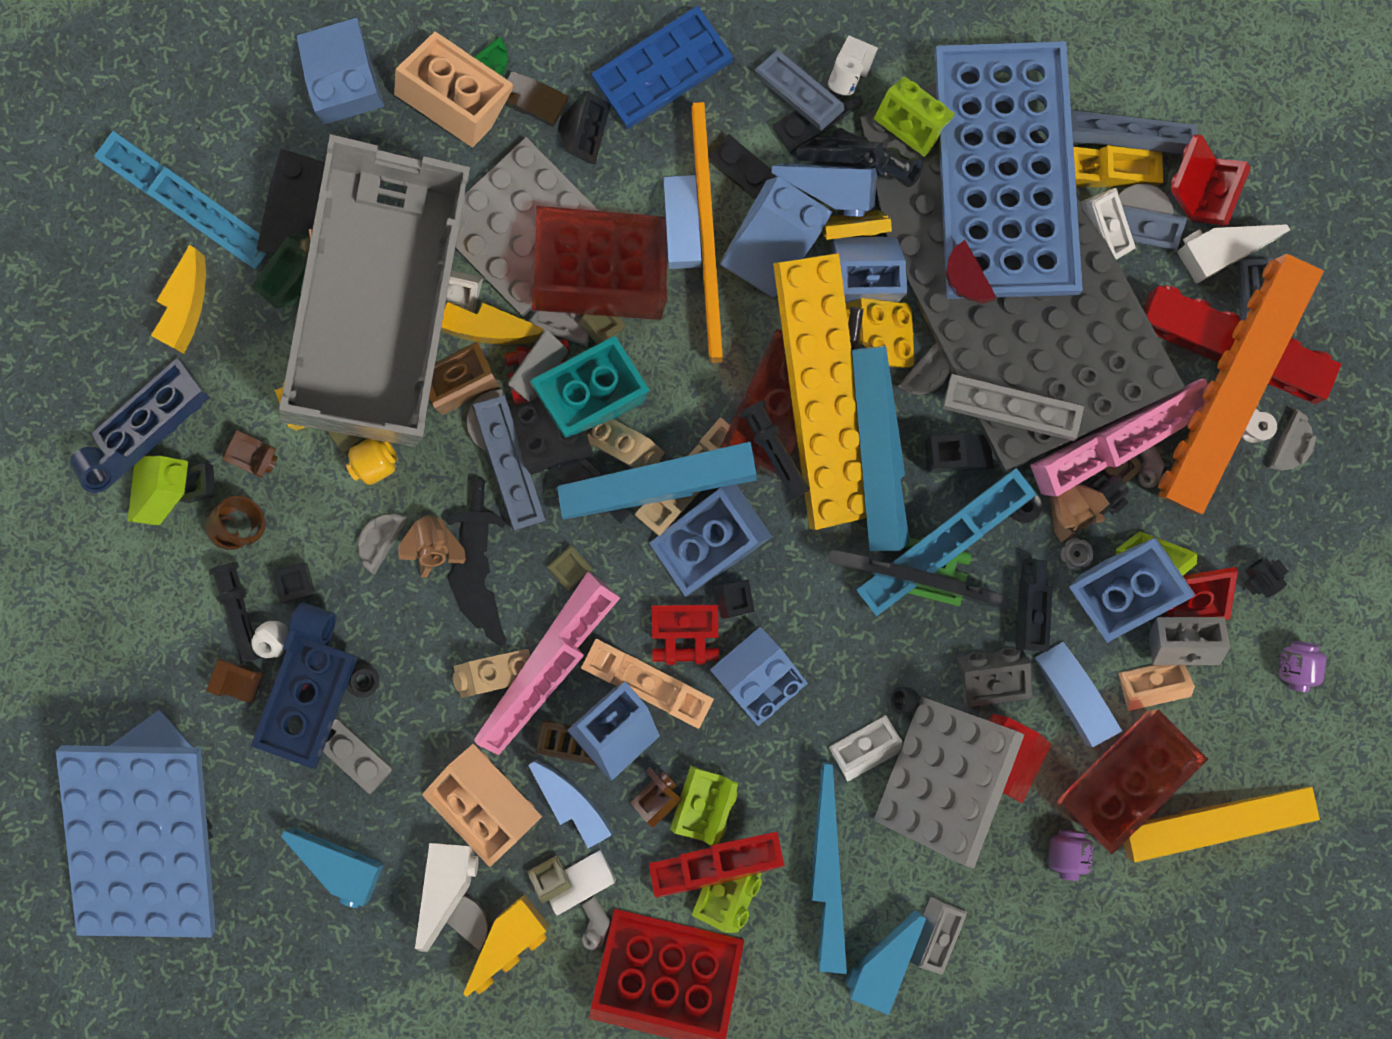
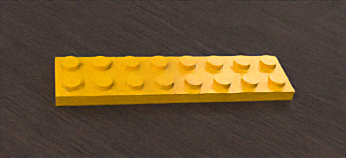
M839 253L773 263L801 472L807 487L810 488L809 491L804 493L809 529L818 530L867 518L854 368Z

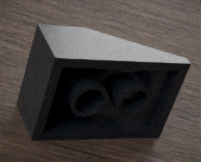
M280 149L270 181L257 245L258 251L304 265L307 264L311 242L309 229H313L325 162Z

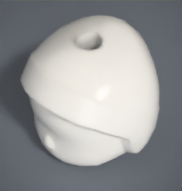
M267 621L256 628L255 634L251 639L253 651L263 658L280 657L286 651L282 648L289 629L284 623L279 621Z

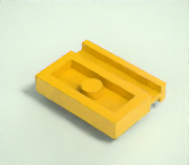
M879 209L867 211V214H864V216L832 215L821 232L827 240L860 235L872 236L883 232H891V218H888L886 212L882 213Z

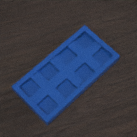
M696 6L591 75L595 84L628 130L732 63L733 55L699 6Z

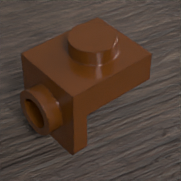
M235 429L221 459L262 478L265 472L269 474L277 461V456L274 455L276 448Z
M649 767L645 772L652 781L630 803L646 823L654 828L682 799L673 790L677 784L665 771L658 774Z

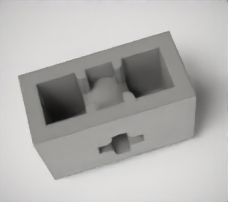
M1156 617L1149 632L1152 665H1220L1230 649L1225 617Z

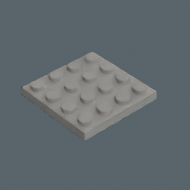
M526 137L464 195L455 248L524 317L534 304L536 305L549 293L552 287L559 284L615 231V227Z
M921 696L919 700L920 705L915 710L902 744V749L899 752L873 821L964 866L974 869L1024 734Z

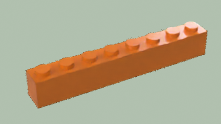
M1289 254L1282 255L1275 260L1272 259L1267 264L1262 274L1265 281L1261 289L1256 290L1251 296L1247 305L1250 311L1245 321L1241 320L1236 326L1232 335L1235 341L1230 351L1226 350L1218 362L1217 368L1221 370L1216 380L1210 381L1202 396L1205 402L1201 410H1197L1192 415L1188 423V429L1191 430L1186 440H1182L1176 447L1173 458L1176 460L1171 470H1167L1159 481L1158 488L1161 489L1158 495L1159 498L1193 514H1204L1324 270Z

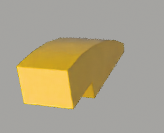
M1108 145L1100 150L1073 147L1077 187H1131L1135 184H1150L1152 186L1163 184L1162 152Z
M191 245L188 246L157 299V302L167 309L151 334L152 337L183 354L194 335L200 318L206 282L205 255Z
M447 302L441 326L442 332L461 339L500 345L536 342L544 332L542 327L485 303L482 304L478 314H475Z

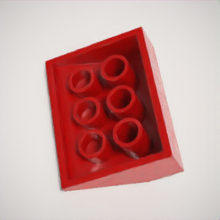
M614 909L589 1019L670 1039H726L744 939Z

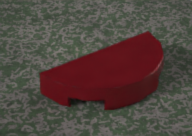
M966 240L962 241L953 249L948 258L946 277L950 288L958 297H964L969 301H976L979 304L995 301L996 295Z

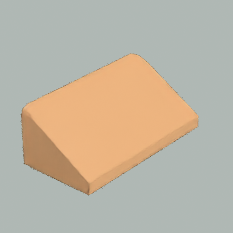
M1150 665L1118 673L1128 711L1191 697L1195 688L1185 665Z

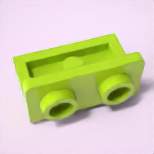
M690 766L680 796L682 800L677 805L669 830L679 835L704 841L710 846L719 844L720 839L726 832V821L731 806L734 805L737 799L738 782L726 776Z

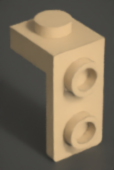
M614 419L592 427L587 434L592 446L622 461L631 469L660 463L665 453L648 437Z
M523 649L454 666L453 683L456 690L460 693V697L465 698L510 687L530 658L529 650Z

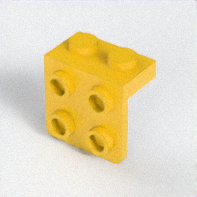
M859 298L845 303L848 321L850 307L864 308L859 341L870 343L873 347L886 346L889 367L909 368L914 365L912 308L909 304Z

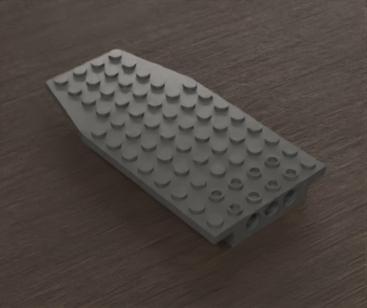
M965 72L960 75L962 81L967 84H974L978 81L974 73ZM936 83L923 88L925 92L937 100ZM999 101L995 104L996 110L1000 113L1007 114L1012 111L1011 105L1005 101ZM967 102L962 105L964 112L969 115H975L980 112L979 107L975 103ZM878 109L860 117L862 135L867 137L868 141L883 142V148L895 147L900 150L902 155L910 159L916 157L923 162L922 173L912 187L903 185L900 179L891 175L888 177L881 175L877 169L876 194L879 210L882 213L886 212L888 218H891L892 231L885 232L884 235L885 237L897 238L906 260L907 285L952 373L1084 406L1078 437L1075 441L975 417L1003 473L1026 462L1030 464L1131 413L1181 391L1185 387L1105 238L1103 239L1082 210L1081 201L1084 199L1077 186L1076 196L1083 287L1080 295L996 297L995 301L983 304L969 301L966 298L947 299L939 137L932 150L924 157L873 119ZM1036 131L1030 133V138L1033 142L1039 144L1045 142ZM1008 132L997 134V139L1002 144L1008 145L1014 142L1013 136ZM975 133L964 135V140L969 145L976 146L981 143V138ZM1041 161L1031 164L1033 171L1037 174L1043 175L1049 171L1047 165ZM1004 162L998 165L999 171L1006 176L1016 173L1015 167L1011 163ZM971 163L965 167L966 172L970 176L978 177L983 174V170L978 164ZM1038 192L1033 195L1034 201L1038 205L1047 206L1050 204V198L1047 194ZM1010 193L1000 196L1002 204L1007 207H1013L1018 204L1016 197ZM973 194L967 197L969 205L974 208H980L985 205L984 199L980 195ZM1041 223L1035 226L1039 236L1045 238L1052 236V229L1049 225ZM1008 224L1002 227V232L1006 237L1013 239L1019 236V230L1016 226ZM975 225L969 228V234L974 239L980 240L986 237V231L983 227ZM1040 255L1037 257V262L1041 268L1052 269L1054 267V261L1050 256ZM1007 256L1004 258V264L1008 269L1018 270L1021 268V262L1017 257ZM975 257L982 271L988 269V263L984 258Z

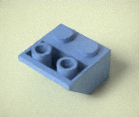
M845 237L832 239V254L839 253L845 303L859 298L899 302L907 294L906 260L897 238Z
M761 627L710 669L757 726L771 717L774 712L808 684L782 649Z
M626 681L613 688L567 730L610 781L618 776L660 736L648 707Z

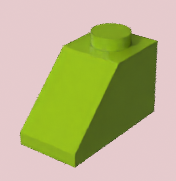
M144 456L134 465L127 521L160 525L185 493L188 461L163 456Z

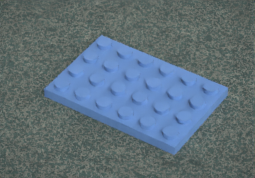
M61 745L56 750L76 936L212 938L215 932V915L201 748Z

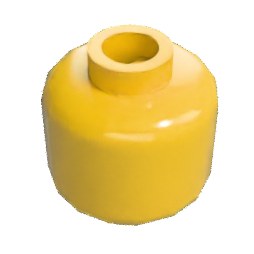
M368 438L349 450V463L346 464V468L355 481L360 479L367 485H373L394 473L398 457L389 442Z

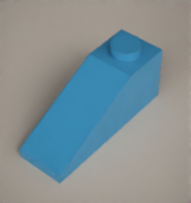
M294 827L283 832V840L332 895L340 898L339 902L341 904L358 908L359 905L363 907L370 901L385 863Z
M915 910L859 961L857 968L851 967L845 982V986L849 988L848 994L851 1000L889 1015L926 921V917L921 912Z

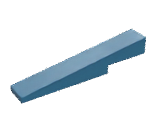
M112 131L94 155L99 162L254 270L259 267L268 253L260 251L254 257L258 252L257 245L260 233L171 170L159 164L116 132Z
M886 346L857 348L852 350L869 550L897 551L909 544L910 539L901 486V478L905 476L887 348Z
M751 442L564 484L557 486L561 515L564 520L693 496V492L752 482L758 479Z
M1015 468L892 563L935 573L1037 494L1017 468ZM875 575L856 590L874 614L878 616L917 585Z
M822 762L810 887L812 901L823 902L817 966L821 972L847 974L833 765L830 762Z

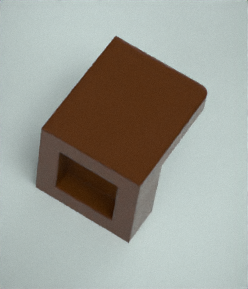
M219 659L206 691L217 696L228 695L247 703H252L264 672L229 659Z

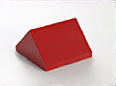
M1236 567L1183 575L1195 596L1162 613V616L1225 617V620H1229L1238 570Z

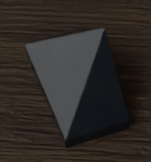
M583 91L559 120L558 131L567 152L587 163L595 165L611 106L608 102L589 91Z

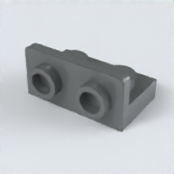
M1008 647L1001 649L1000 652H973L967 656L958 657V666L962 671L963 698L966 707L1032 699L1031 663L1023 650Z

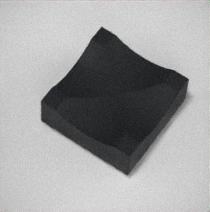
M540 398L510 407L524 466L531 475L542 472L561 462L583 459L593 455L586 430L564 438Z

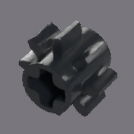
M1102 474L1087 486L1103 493L1110 503L1100 512L1102 515L1108 511L1111 515L1115 512L1119 513L1129 503L1124 498L1129 493V490L1125 483L1115 475H1110L1106 478Z
M1263 557L1245 570L1249 579L1243 583L1252 595H1260L1262 593L1265 598H1269L1287 585L1284 575L1289 571L1279 559L1270 562L1267 557Z

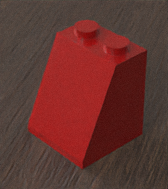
M991 714L988 721L1024 734L1003 790V794L1023 804L1052 744L1040 733L1009 717Z

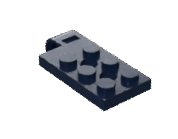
M178 357L91 433L100 449L84 447L72 455L70 467L84 490L98 493L108 489L140 459L148 455L167 435L174 432L186 418L200 409L203 403L210 398L187 365Z
M305 602L300 603L295 609L290 621V630L282 648L287 650L252 741V747L310 768H317L358 656L328 646L336 625V614L334 612ZM310 683L315 688V696L310 702L306 703L301 699L300 692L304 685ZM298 715L303 721V728L300 733L294 735L290 732L288 724L292 717Z

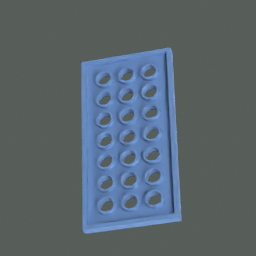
M1066 41L936 46L934 54L937 100L944 103L948 109L955 113L953 119L943 128L939 135L945 273L948 258L953 249L966 240L975 257H982L987 261L988 269L983 271L996 297L1080 295L1083 287ZM1037 70L1041 73L1043 79L1039 82L1030 81L1026 76V72ZM997 71H1004L1010 76V81L1000 83L994 79L993 74ZM965 72H971L977 76L978 81L974 84H967L962 81L960 75ZM1038 100L1044 105L1045 110L1039 113L1033 112L1029 109L1028 102ZM999 101H1005L1011 105L1012 111L1007 114L1000 113L996 110L995 104ZM967 102L975 103L979 107L980 112L975 115H969L964 112L962 105ZM1032 131H1041L1045 134L1047 141L1040 144L1035 143L1031 140L1030 133ZM1008 132L1013 136L1014 142L1008 145L1002 144L998 141L997 134ZM975 133L981 138V143L976 146L969 145L965 142L964 135ZM1041 161L1047 165L1049 171L1043 175L1037 174L1033 171L1031 164ZM1004 162L1011 163L1015 167L1016 173L1006 176L999 171L998 165ZM971 163L978 164L982 168L983 174L978 177L970 176L966 172L965 167ZM1038 192L1047 194L1050 198V204L1047 206L1038 205L1034 201L1033 195ZM1010 193L1016 197L1018 204L1013 207H1007L1002 204L1000 196ZM973 194L980 195L984 199L985 205L980 208H974L969 205L967 197ZM1041 223L1049 225L1052 229V236L1046 238L1039 236L1035 226ZM1008 224L1016 226L1019 230V236L1013 239L1006 237L1002 232V227ZM975 225L983 227L986 231V237L980 240L974 239L969 234V228ZM1040 255L1050 256L1054 261V267L1052 269L1041 268L1037 262V257ZM1007 256L1017 257L1021 262V268L1018 270L1008 269L1004 264V258ZM946 277L947 299H959L960 297L950 288Z

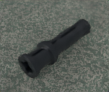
M843 128L836 129V131L832 135L839 137H859L852 134L851 132L846 131ZM895 147L883 148L886 161L880 166H876L880 174L885 177L891 175L900 179L903 185L912 187L922 173V160L916 157L910 159L902 155L900 150Z
M763 399L746 408L738 415L746 420L754 435L752 438L753 442L757 445L761 444L792 500L809 491L810 488L807 487L778 435L781 433V428L779 424H774L765 408L767 403Z
M233 562L211 568L208 571L209 575L214 576L219 593L216 599L220 605H224L239 657V663L243 664L260 659L261 657L253 651L251 646V639L254 633L244 602L247 591L242 588L237 572L239 563Z

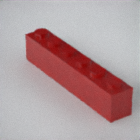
M1159 285L1151 291L1143 308L1159 338L1217 363L1226 350L1230 351L1235 341L1232 338L1233 332L1241 321V317L1233 312H1220L1211 308L1209 302L1198 298L1190 299L1181 295L1179 289L1168 285ZM1291 338L1268 384L1313 404L1327 400L1342 363L1332 360V356L1326 352L1319 350L1311 351L1301 346L1302 343Z

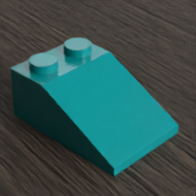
M616 336L530 380V384L564 438L613 420L644 403L650 391Z

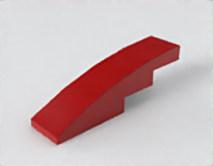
M778 832L716 844L708 849L680 854V857L649 863L655 898L713 886L785 867Z

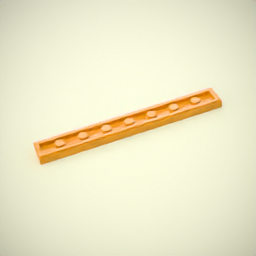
M699 102L692 105V128L709 362L722 363L723 353L704 102Z

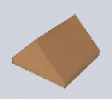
M478 342L435 363L429 397L434 408L440 414L444 415L478 398L480 395L500 387Z

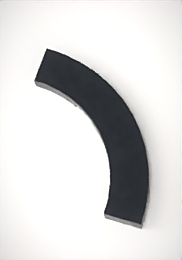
M836 550L830 551L828 563L845 569L925 587L981 605L1008 609L1010 601L1008 596L981 587L967 586L966 582L895 563L888 564L873 561L869 557Z

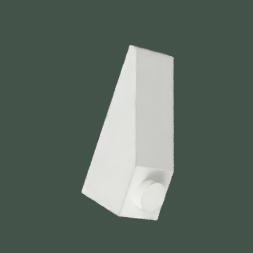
M1286 224L1213 228L1204 234L1201 230H1198L1183 239L1185 245L1177 253L1195 283L1198 284L1275 241L1290 231Z
M429 843L415 949L421 952H428L469 888L471 876L476 877L478 856H474V851L470 846Z

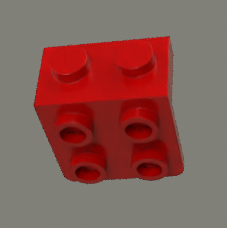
M1194 134L1190 144L1186 145L1180 169L1172 178L1171 191L1190 220L1199 223L1228 226L1251 167L1247 161L1216 159L1203 135Z

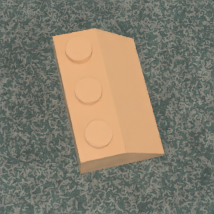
M434 32L395 69L394 95L473 148L492 128L512 92L514 84L437 32Z
M474 744L451 762L422 794L489 867L542 817L534 805L522 796L512 785L511 781Z

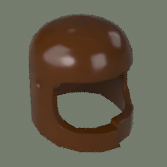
M231 496L223 500L208 514L205 529L206 535L215 546L225 550H236L244 545H252L258 541L265 531L266 522L262 510L251 499L244 496ZM237 510L245 513L251 521V532L258 526L257 532L250 537L249 534L245 538L238 537V530L235 535H232L227 531L224 521L228 520L234 523L235 521L233 517L226 515Z

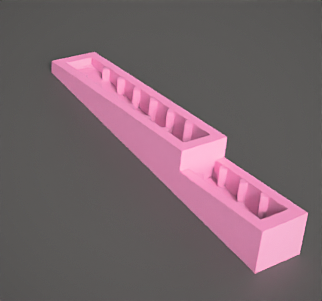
M1198 379L1185 386L1181 391L1131 413L1031 464L1030 466L1040 493L1057 497L1108 466H1120L1187 426L1192 415L1197 410L1200 411L1205 402L1202 396L1208 385L1206 379Z
M590 572L586 573L475 737L474 741L478 746L500 755L581 660L584 654L578 647L620 599L605 582Z

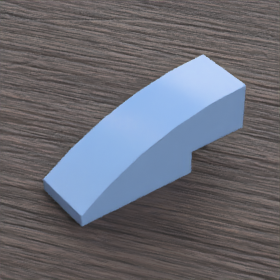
M696 175L664 177L669 269L701 267Z
M1064 642L1050 648L1048 652H1043L1034 657L1066 716L1070 717L1086 746L1095 747L1122 732L1100 693Z
M538 759L528 765L559 824L561 825L573 819L587 848L612 836L614 831L602 812L573 781Z

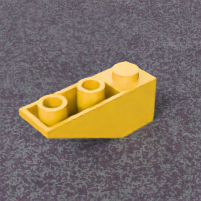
M525 894L503 911L494 921L463 994L466 997L474 991L478 995L493 984L492 976L500 969L505 973L508 972L521 960L518 955L528 947L533 951L547 939L544 933L547 932L550 925Z

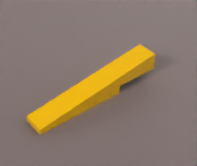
M1310 786L1182 811L1181 814L1120 825L1126 858L1136 863L1318 821L1320 818L1313 787Z

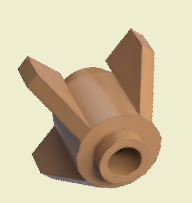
M1079 483L1057 497L1051 496L1049 502L1051 503L1055 535L1061 543H1065L1076 531L1086 528L1091 523L1103 522L1105 517L1100 512L1110 504L1103 493Z
M425 516L416 521L398 546L399 559H419L420 575L423 578L428 577L431 567L443 564L446 556L448 563L464 564L466 560L465 550L446 527L445 522L435 516Z

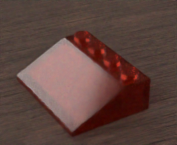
M536 206L532 311L653 320L662 319L667 301L666 217Z

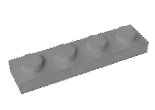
M952 374L943 409L1075 441L1078 437L1084 406Z

